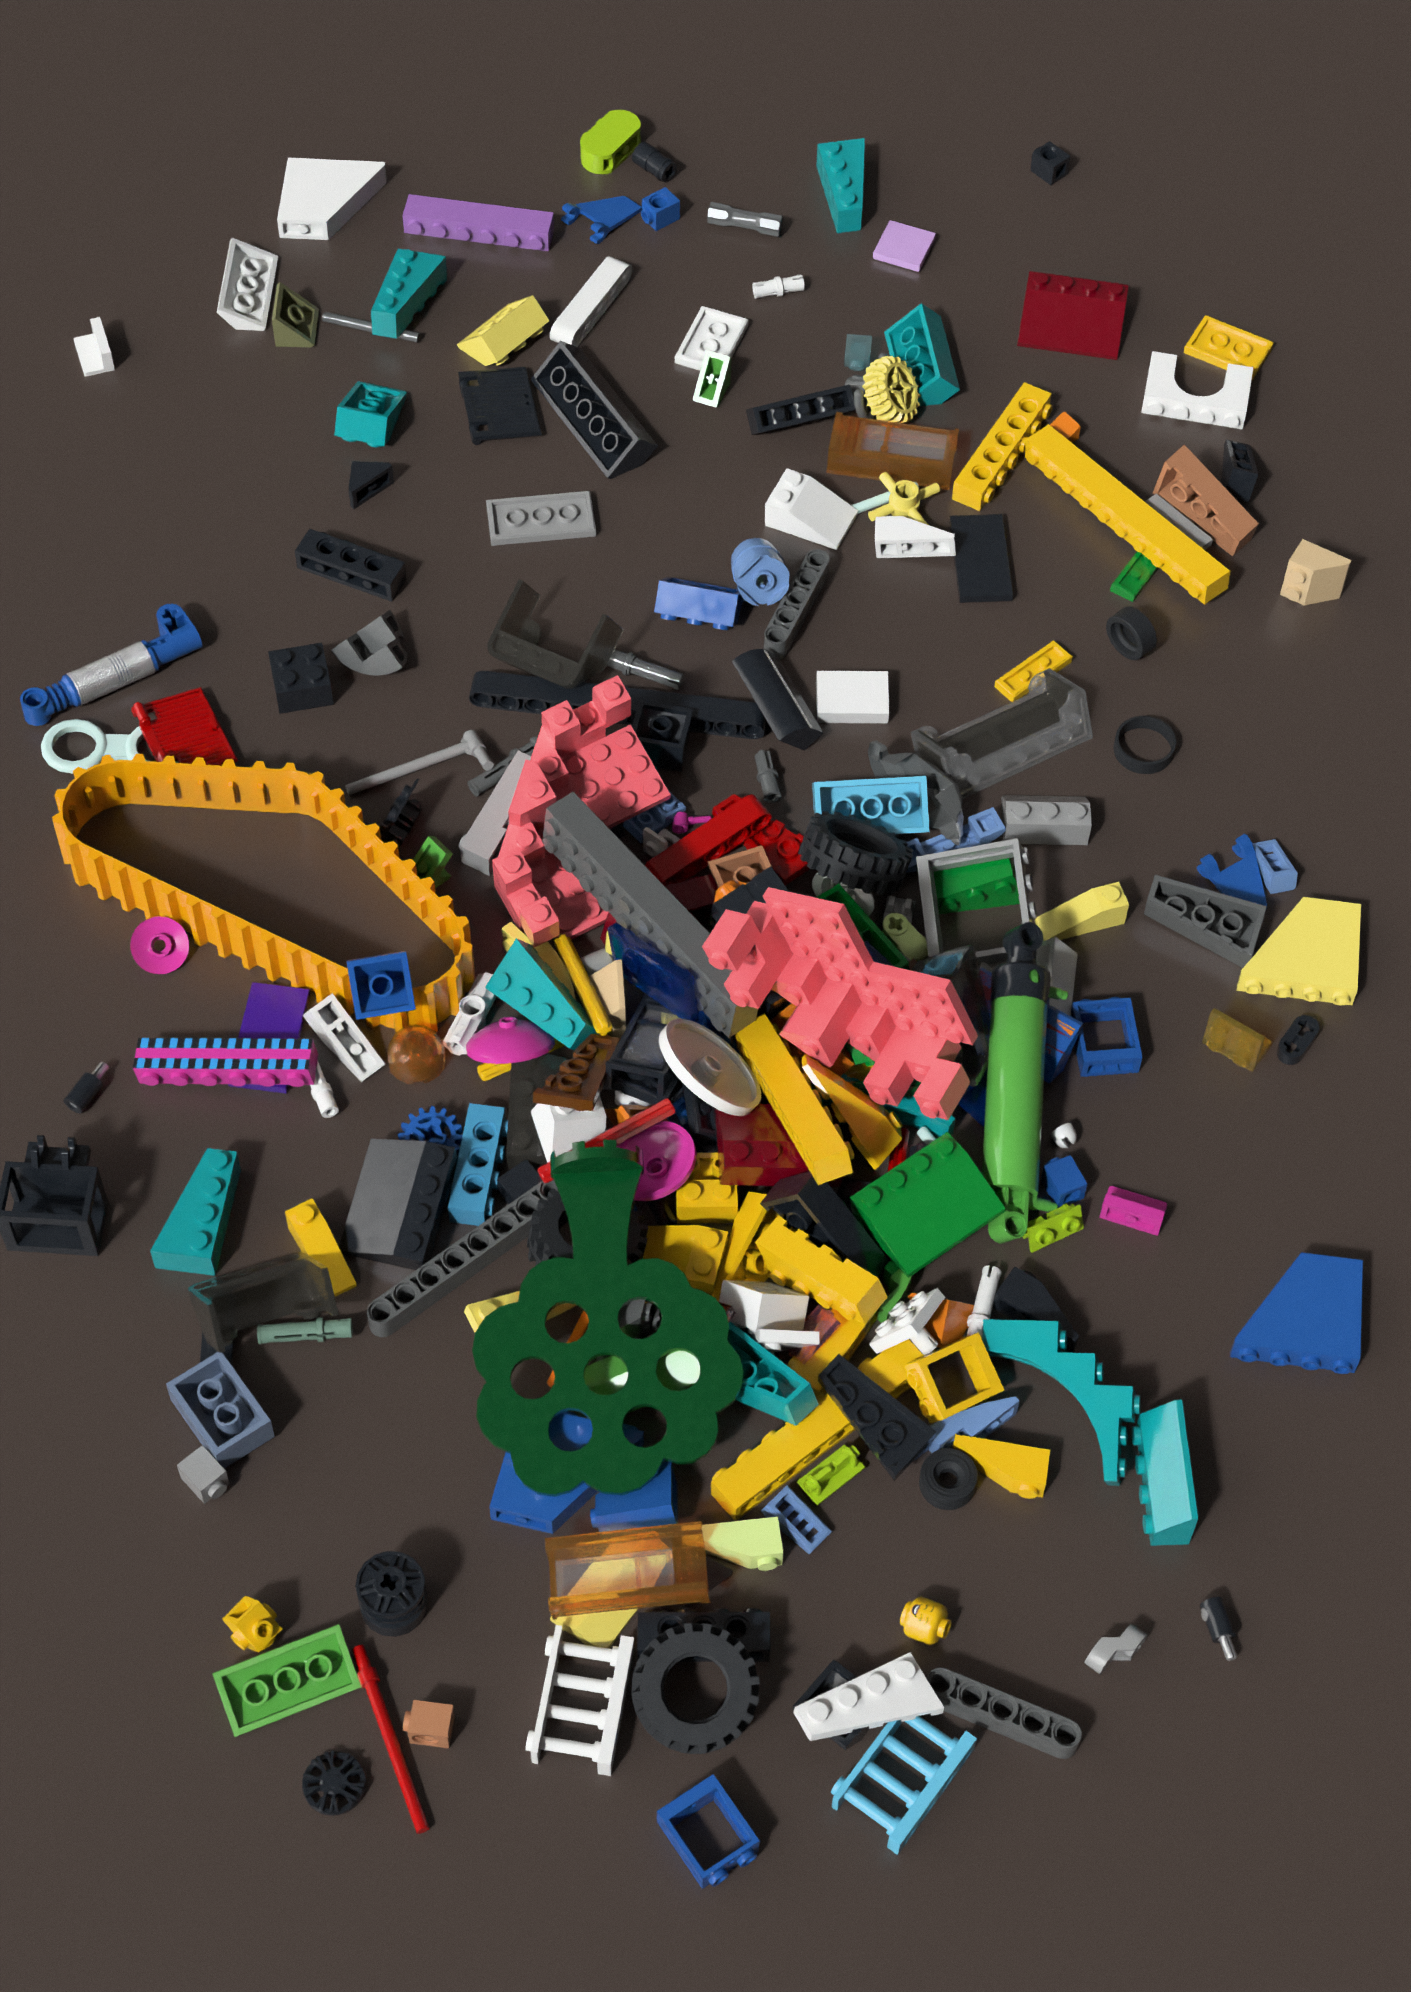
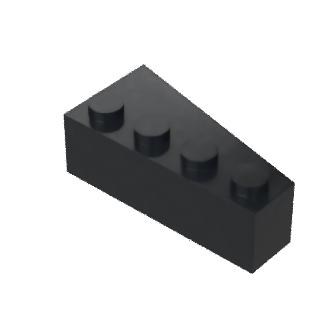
M810 1171L779 1179L760 1203L767 1211L772 1208L786 1220L788 1229L793 1227L796 1231L800 1229L809 1235L808 1239L818 1248L825 1244L833 1249L841 1258L842 1263L847 1258L876 1277L880 1275L884 1267L889 1263L880 1246L873 1241L865 1231L862 1223L854 1217L846 1207L845 1202L838 1197L828 1182L818 1185Z

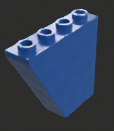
M1301 1252L1235 1337L1230 1357L1238 1358L1243 1362L1263 1361L1270 1362L1275 1366L1294 1365L1301 1366L1306 1370L1326 1369L1332 1370L1337 1374L1355 1373L1361 1356L1363 1260Z
M561 1412L550 1424V1440L557 1448L563 1451L572 1452L579 1450L592 1437V1423L589 1419L578 1417L573 1412ZM624 1424L623 1432L627 1440L637 1447H643L644 1431H640L632 1425ZM506 1452L489 1506L491 1520L553 1534L598 1491L583 1483L571 1493L556 1497L539 1495L523 1485L515 1474L511 1454Z

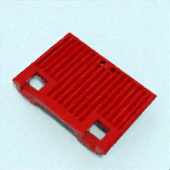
M201 687L145 704L136 702L131 707L134 717H137L139 720V728L156 762H162L166 755L174 756L175 761L185 764H192L196 757L204 758L206 765L222 766L226 759H233L234 763L238 762ZM153 712L156 719L151 720L148 713Z

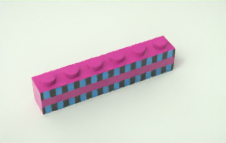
M138 1038L133 1070L139 1083L149 1086L157 1084H174L177 1086L187 1084H202L205 1086L231 1084L233 1086H244L245 1084H253L266 1087L273 1085L301 1087L303 1085H314L318 1052L313 1039Z

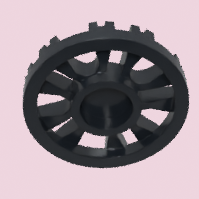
M327 1751L321 1756H316L315 1759L311 1760L302 1778V1790L307 1803L315 1811L328 1816H337L352 1810L361 1801L366 1789L364 1770L360 1763L349 1753ZM334 1759L344 1760L342 1766L339 1768L334 1767ZM328 1760L331 1769L325 1770L322 1762ZM352 1764L354 1767L345 1774L343 1771ZM316 1767L322 1771V1775L318 1777L311 1775ZM360 1775V1783L348 1782L351 1776ZM320 1782L319 1786L308 1787V1783ZM347 1788L358 1792L357 1795L353 1796L348 1793ZM319 1791L323 1792L322 1798L317 1803L314 1802L311 1795ZM345 1796L349 1803L338 1808L336 1799ZM327 1797L332 1798L330 1808H325Z

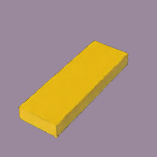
M1053 640L997 679L994 687L1014 703L1070 664L1073 656Z

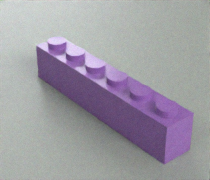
M409 194L403 211L404 233L549 251L554 233V213Z

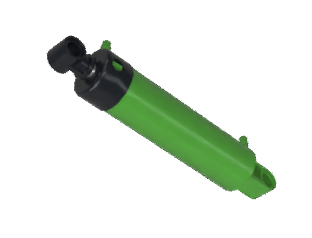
M1025 922L1006 932L1003 937V947L1008 953L1007 963L997 965L992 970L991 1019L982 1175L1006 1208V1212L988 1223L990 1237L999 1244L1024 1236L1028 1226V1210L1049 1212L1058 1208L1057 1203L1037 1198L1039 1191L1047 1012L1050 998L1066 1000L1068 992L1061 988L1050 986V971L1043 966L1037 965L1036 952L1043 943V933L1032 922Z

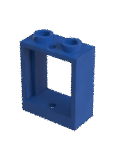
M1111 997L1105 1000L1083 999L1073 1002L1071 1017L1082 1023L1121 1020L1126 1043L1125 1049L1087 1051L1082 1027L1075 1042L1080 1076L1139 1073L1143 1057L1131 998Z
M714 1774L657 1811L658 1825L702 1889L709 1884L712 1887L719 1885L729 1876L728 1872L738 1865L741 1868L745 1867L757 1857L759 1839ZM714 1801L744 1845L707 1870H704L675 1828V1825Z

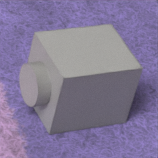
M203 1445L177 1464L181 1479L204 1504L211 1499L220 1497L226 1491L227 1486L230 1485L226 1470Z

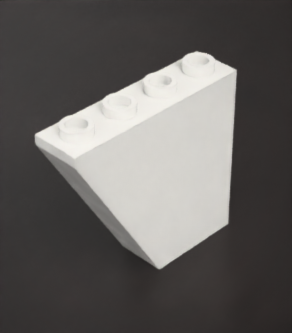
M288 158L277 217L279 237L329 240L386 184L385 162Z

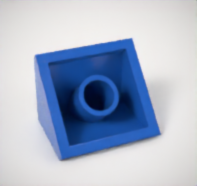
M406 951L346 961L356 1020L416 1010Z

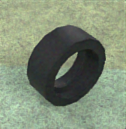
M1132 606L1124 607L1107 620L1106 631L1109 640L1114 648L1125 658L1139 660L1156 647L1157 637L1154 627L1140 610Z

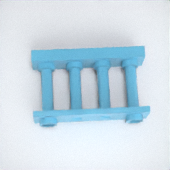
M916 1716L914 1720L904 1721L945 1750L944 1754L947 1757L940 1766L937 1763L931 1764L893 1737V1734L902 1724L901 1720L888 1722L848 1777L841 1776L831 1790V1794L834 1795L832 1808L837 1811L845 1800L850 1802L887 1829L886 1833L889 1835L887 1848L899 1855L974 1751L977 1738L969 1732L965 1731L960 1739L956 1737L952 1739L921 1716ZM884 1747L926 1776L925 1780L928 1784L922 1792L919 1790L914 1792L874 1763V1760ZM865 1773L907 1803L906 1807L909 1810L902 1819L899 1816L894 1818L854 1789Z

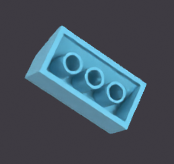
M926 776L812 783L814 814L819 813L822 815L823 811H828L831 814L840 812L844 816L851 814L863 821L865 819L870 820L871 824L881 825L886 828L885 831L895 834L929 832Z

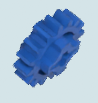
M431 1106L430 1111L425 1113L421 1107L419 1108V1116L416 1117L410 1113L408 1115L410 1123H401L402 1131L405 1133H399L398 1139H414L415 1141H426V1139H429L427 1142L455 1147L456 1153L459 1155L460 1147L458 1145H461L463 1135L460 1134L463 1130L461 1124H456L457 1119L455 1115L447 1118L448 1114L445 1108L440 1113H436L435 1107ZM445 1127H446V1128L450 1131V1133H451V1138H450V1139L447 1137L446 1134H444V1133H445V1131H444V1128H445Z

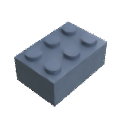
M221 1350L166 1383L172 1403L200 1443L223 1468L228 1467L275 1437L271 1420Z

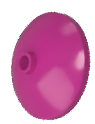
M503 1017L475 1033L466 1044V1052L471 1059L483 1063H517L548 1053L553 1049L555 1039L531 1021L516 1019L515 1017Z
M661 1121L617 1145V1148L628 1149L636 1152L637 1145L643 1151L644 1173L641 1176L634 1200L637 1201L657 1200L673 1193L686 1182L696 1163L697 1151L692 1137L687 1130L673 1122Z

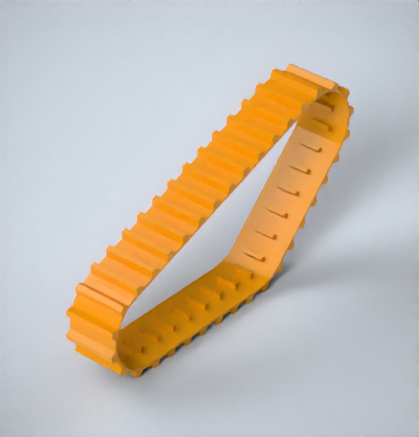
M136 754L132 760H114L110 755L102 756L100 764L94 765L87 770L80 767L74 769L75 779L70 782L66 789H57L55 799L59 813L52 816L64 864H71L75 882L80 887L87 884L92 885L96 888L98 897L104 901L112 896L120 899L122 909L127 912L135 908L141 909L145 913L146 920L158 916L173 919L185 931L193 935L194 944L201 947L210 942L217 946L218 954L223 958L235 954L241 957L243 967L248 970L256 965L266 969L267 978L273 982L283 977L291 981V987L309 989L316 994L317 1003L333 993L348 1015L351 1016L355 1013L347 968L85 845L76 838L83 825L93 816L105 809L125 804L299 813L311 816L324 823L456 955L455 962L450 970L439 979L427 985L412 988L416 1010L365 1018L366 1026L371 1029L381 1024L395 1029L397 1037H404L409 1030L423 1028L430 1033L437 1032L439 1022L445 1020L450 1015L457 1016L460 1001L465 996V993L470 991L475 981L473 945L471 944L470 926L467 917H457L454 913L453 899L449 895L438 897L435 892L434 880L431 877L420 879L417 876L416 863L412 859L402 861L399 858L398 845L394 841L387 843L381 841L380 827L376 823L365 825L362 809L358 806L348 808L345 803L344 792L340 788L330 790L325 785L324 774L319 771L309 775L305 772L297 771L295 764L288 762L282 769H269L265 767L264 761H256L252 767H236L233 759H226L222 766L206 765L204 758L196 757L192 764L176 763L174 756L167 755L162 762L145 761L143 754Z

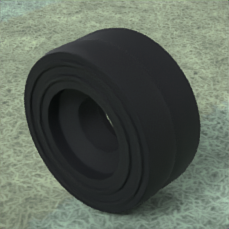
M952 1448L936 1450L922 1464L919 1477L920 1491L926 1501L938 1509H959L965 1506L974 1496L978 1481L977 1468L972 1459L960 1450ZM950 1472L956 1476L957 1483L953 1486H946L941 1483L940 1475Z

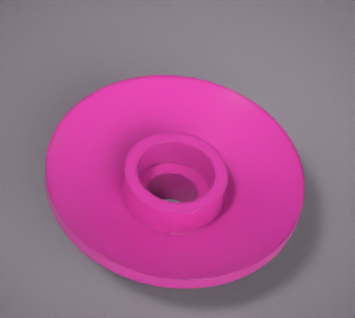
M158 916L149 918L137 926L131 937L130 948L135 962L142 969L153 974H167L179 968L185 961L189 951V940L186 931L178 922L168 917ZM157 940L165 942L166 947L163 951H157L154 948V943Z

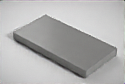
M590 491L486 500L491 546L596 536Z

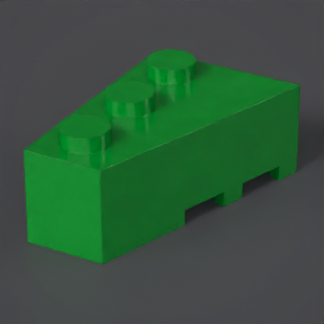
M1011 858L934 871L939 914L1020 904L1016 872Z

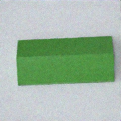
M677 1350L669 1352L661 1358L657 1365L656 1374L663 1386L670 1390L681 1391L695 1384L700 1374V1366L693 1355L686 1351ZM609 1356L586 1367L584 1374L585 1384L596 1394H614L622 1389L627 1381V1367L617 1357Z
M339 1624L212 1673L235 1737L361 1688Z

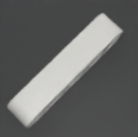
M606 257L554 322L550 331V340L557 343L563 341L578 347L626 286L632 274V266L613 257Z

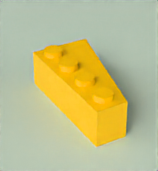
M777 1216L755 1241L771 1272V1279L777 1285L783 1287L786 1285L794 1291L809 1295L810 1298L815 1299L822 1307L826 1309L831 1307L839 1311L848 1320L855 1319L866 1324L888 1298L879 1278L847 1258L842 1263L841 1258L833 1249L825 1244L818 1248L808 1239L809 1235L800 1229L794 1233L787 1228V1221Z

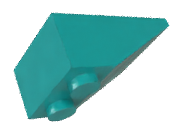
M357 381L337 406L334 436L342 437L343 440L348 442H366L371 447L385 446L392 436L407 397V392Z

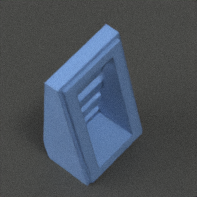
M1276 839L1252 843L1260 875L1270 894L1294 890L1296 888L1298 872ZM1273 852V854L1263 855L1264 853Z
M788 1485L761 1510L766 1518L778 1517L780 1530L808 1554L832 1532ZM785 1502L788 1507L781 1513L777 1508ZM795 1511L799 1515L790 1522L787 1517ZM805 1519L808 1524L799 1532L795 1527ZM814 1527L819 1532L808 1541L804 1536Z

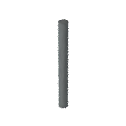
M324 312L322 315L323 322L372 332V322ZM404 330L398 339L418 343L420 333Z

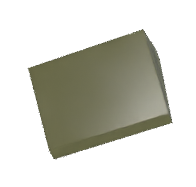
M281 282L277 284L272 316L275 346L311 348L315 344L319 308Z

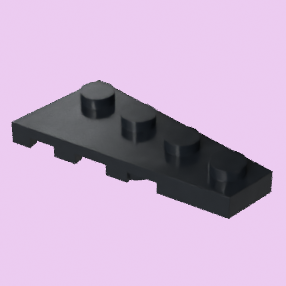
M840 1354L818 1375V1382L894 1481L936 1437L934 1429Z

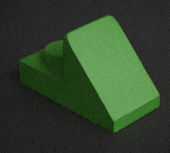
M435 836L427 837L413 861L416 863L417 876L420 879L431 877L435 882V888H437L451 877L444 867L453 853Z

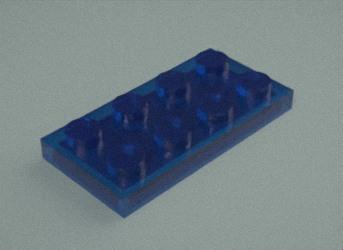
M617 922L608 927L613 961L622 960L623 978L679 1018L693 1022L699 1020L698 1001L695 997L692 974L687 969H682L676 965L670 957L659 953L650 943H645L639 939L630 929H625Z

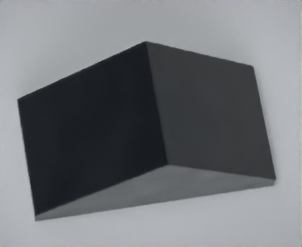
M352 461L348 488L351 508L356 509L394 484L393 468L390 463Z

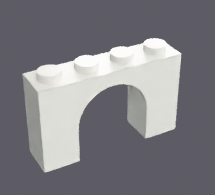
M1152 351L1141 413L1243 429L1253 367L1228 363L1223 388L1210 396H1195L1183 391L1175 382L1174 373L1177 355Z

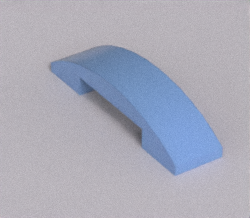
M994 807L968 817V824L963 825L960 845L954 844L942 834L921 843L917 838L908 841L907 847L912 848L913 857L906 873L918 872L916 856L989 844L1006 831V828Z

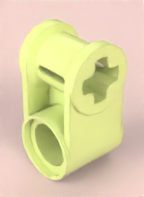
M891 913L884 918L882 932L900 952L910 960L915 959L918 963L928 957L926 938L911 925L905 916L899 913Z

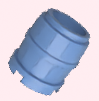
M761 538L747 539L735 548L731 557V570L733 579L737 584V589L743 599L755 606L766 603L767 606L772 605L782 599L789 589L790 575L779 551L769 541Z

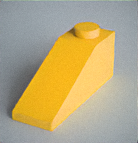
M313 1198L285 1211L288 1229L329 1300L356 1287L357 1283Z
M955 1434L952 1449H957L967 1454L974 1462L978 1471L1011 1493H1017L1023 1498H1043L1050 1456L1049 1449Z

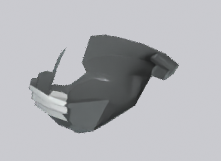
M877 740L870 742L867 752L876 779L926 776L927 794L932 798L937 807L928 813L929 827L939 829L946 839H950L954 844L960 845L963 835V801L959 787L940 768L916 753L889 754L884 744Z

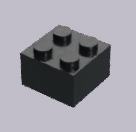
M322 642L268 651L279 714L334 705Z

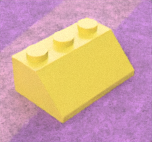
M532 295L507 304L460 341L457 346L485 366L493 363L498 366L509 359L508 354L512 350L516 352L527 344L525 342L527 338H534L544 331L542 326L549 322V319Z

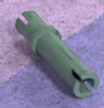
M319 1317L316 1321L258 1324L257 1338L259 1344L302 1340L325 1342V1339L353 1338L352 1318L324 1320L323 1317Z

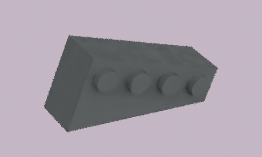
M1155 875L1147 898L1144 915L1244 968L1252 958L1267 906Z

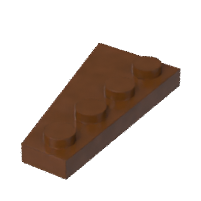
M590 1034L573 1051V1057L570 1060H565L560 1065V1071L556 1075L551 1074L545 1080V1086L543 1088L538 1087L533 1092V1103L572 1108L576 1111H593L606 1081V1061H609L620 1038Z

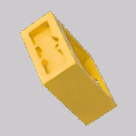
M979 1332L965 1336L904 1365L907 1371V1381L915 1389L920 1401V1410L929 1423L944 1420L1004 1391ZM959 1350L977 1393L946 1408L927 1365Z

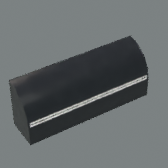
M754 649L742 653L732 660V663L779 741L805 751L823 734L822 729L775 653L764 649Z

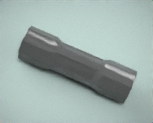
M711 202L708 209L707 223L724 227L736 226L756 230L761 234L780 237L783 215L767 212L755 213L735 209L727 204Z

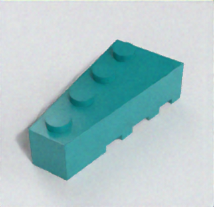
M865 138L820 143L817 146L816 167L837 233L861 230Z
M397 249L371 309L372 335L396 339L413 320V315L424 308V302L429 297L432 298L437 292V287L447 281L446 256L409 249Z
M516 938L485 988L569 1049L575 1050L590 1034L598 1035L599 1033L595 1031L585 1009L580 1003L576 1002L569 993L568 988L558 980L550 966L537 954V950L531 944Z
M206 1149L150 1250L155 1268L216 1275L241 1172L237 1152Z
M728 1320V1342L740 1356L744 1371L742 1389L735 1400L797 1426L819 1405L811 1384Z

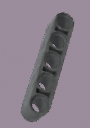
M813 549L806 554L788 591L782 598L765 630L764 650L775 653L779 660L785 658L828 579L830 558L824 550Z
M935 1668L927 1675L926 1679L930 1685L942 1683L948 1689L942 1693L934 1690L944 1706L945 1712L1060 1759H1068L1075 1755L1081 1741L1082 1732L1079 1725L1073 1720L946 1668ZM970 1695L975 1697L979 1703L968 1705L962 1698ZM998 1708L1005 1709L1010 1716L1008 1718H1000L994 1713V1710ZM1034 1721L1041 1726V1730L1031 1731L1025 1723ZM1066 1734L1071 1737L1073 1742L1071 1744H1063L1057 1739V1735Z

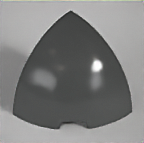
M391 610L330 650L340 662L350 669L374 676L398 671L405 666L408 653L400 645L404 635Z

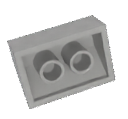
M1002 795V821L1006 828V831L1003 833V841L1018 838L1021 844L1088 845L1092 824L1090 802L1086 797Z

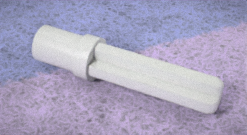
M317 1061L314 1085H310L312 1089L311 1094L317 1102L322 1117L330 1118L335 1116L339 1109L333 1097V1090L330 1084L326 1082Z

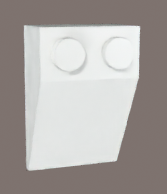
M790 469L785 470L765 503V526L835 550L838 549L858 515L857 509L814 478Z

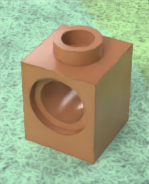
M413 1700L412 1710L405 1712L403 1731H407L409 1743L449 1748L455 1719L454 1707L450 1704Z

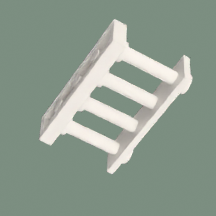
M556 1625L554 1636L548 1635L546 1641L545 1655L550 1657L535 1731L529 1730L527 1736L526 1751H531L532 1763H539L541 1750L592 1758L593 1762H597L598 1774L611 1776L634 1654V1637L621 1635L619 1647L613 1646L612 1649L565 1642L563 1641L562 1626ZM560 1654L610 1662V1666L615 1667L613 1678L607 1677V1680L558 1673L557 1667ZM559 1686L602 1693L605 1698H609L607 1710L601 1709V1712L550 1704L553 1687ZM547 1717L597 1725L598 1729L603 1730L601 1742L595 1741V1744L544 1736Z

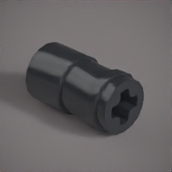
M648 142L640 143L633 152L632 161L643 170L653 174L659 181L669 182L676 174V163L671 158L661 154L658 149Z

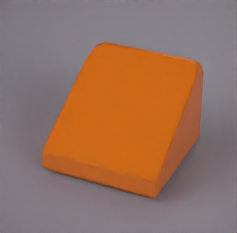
M1066 412L1061 413L1050 424L1071 443L1079 439L1081 427Z

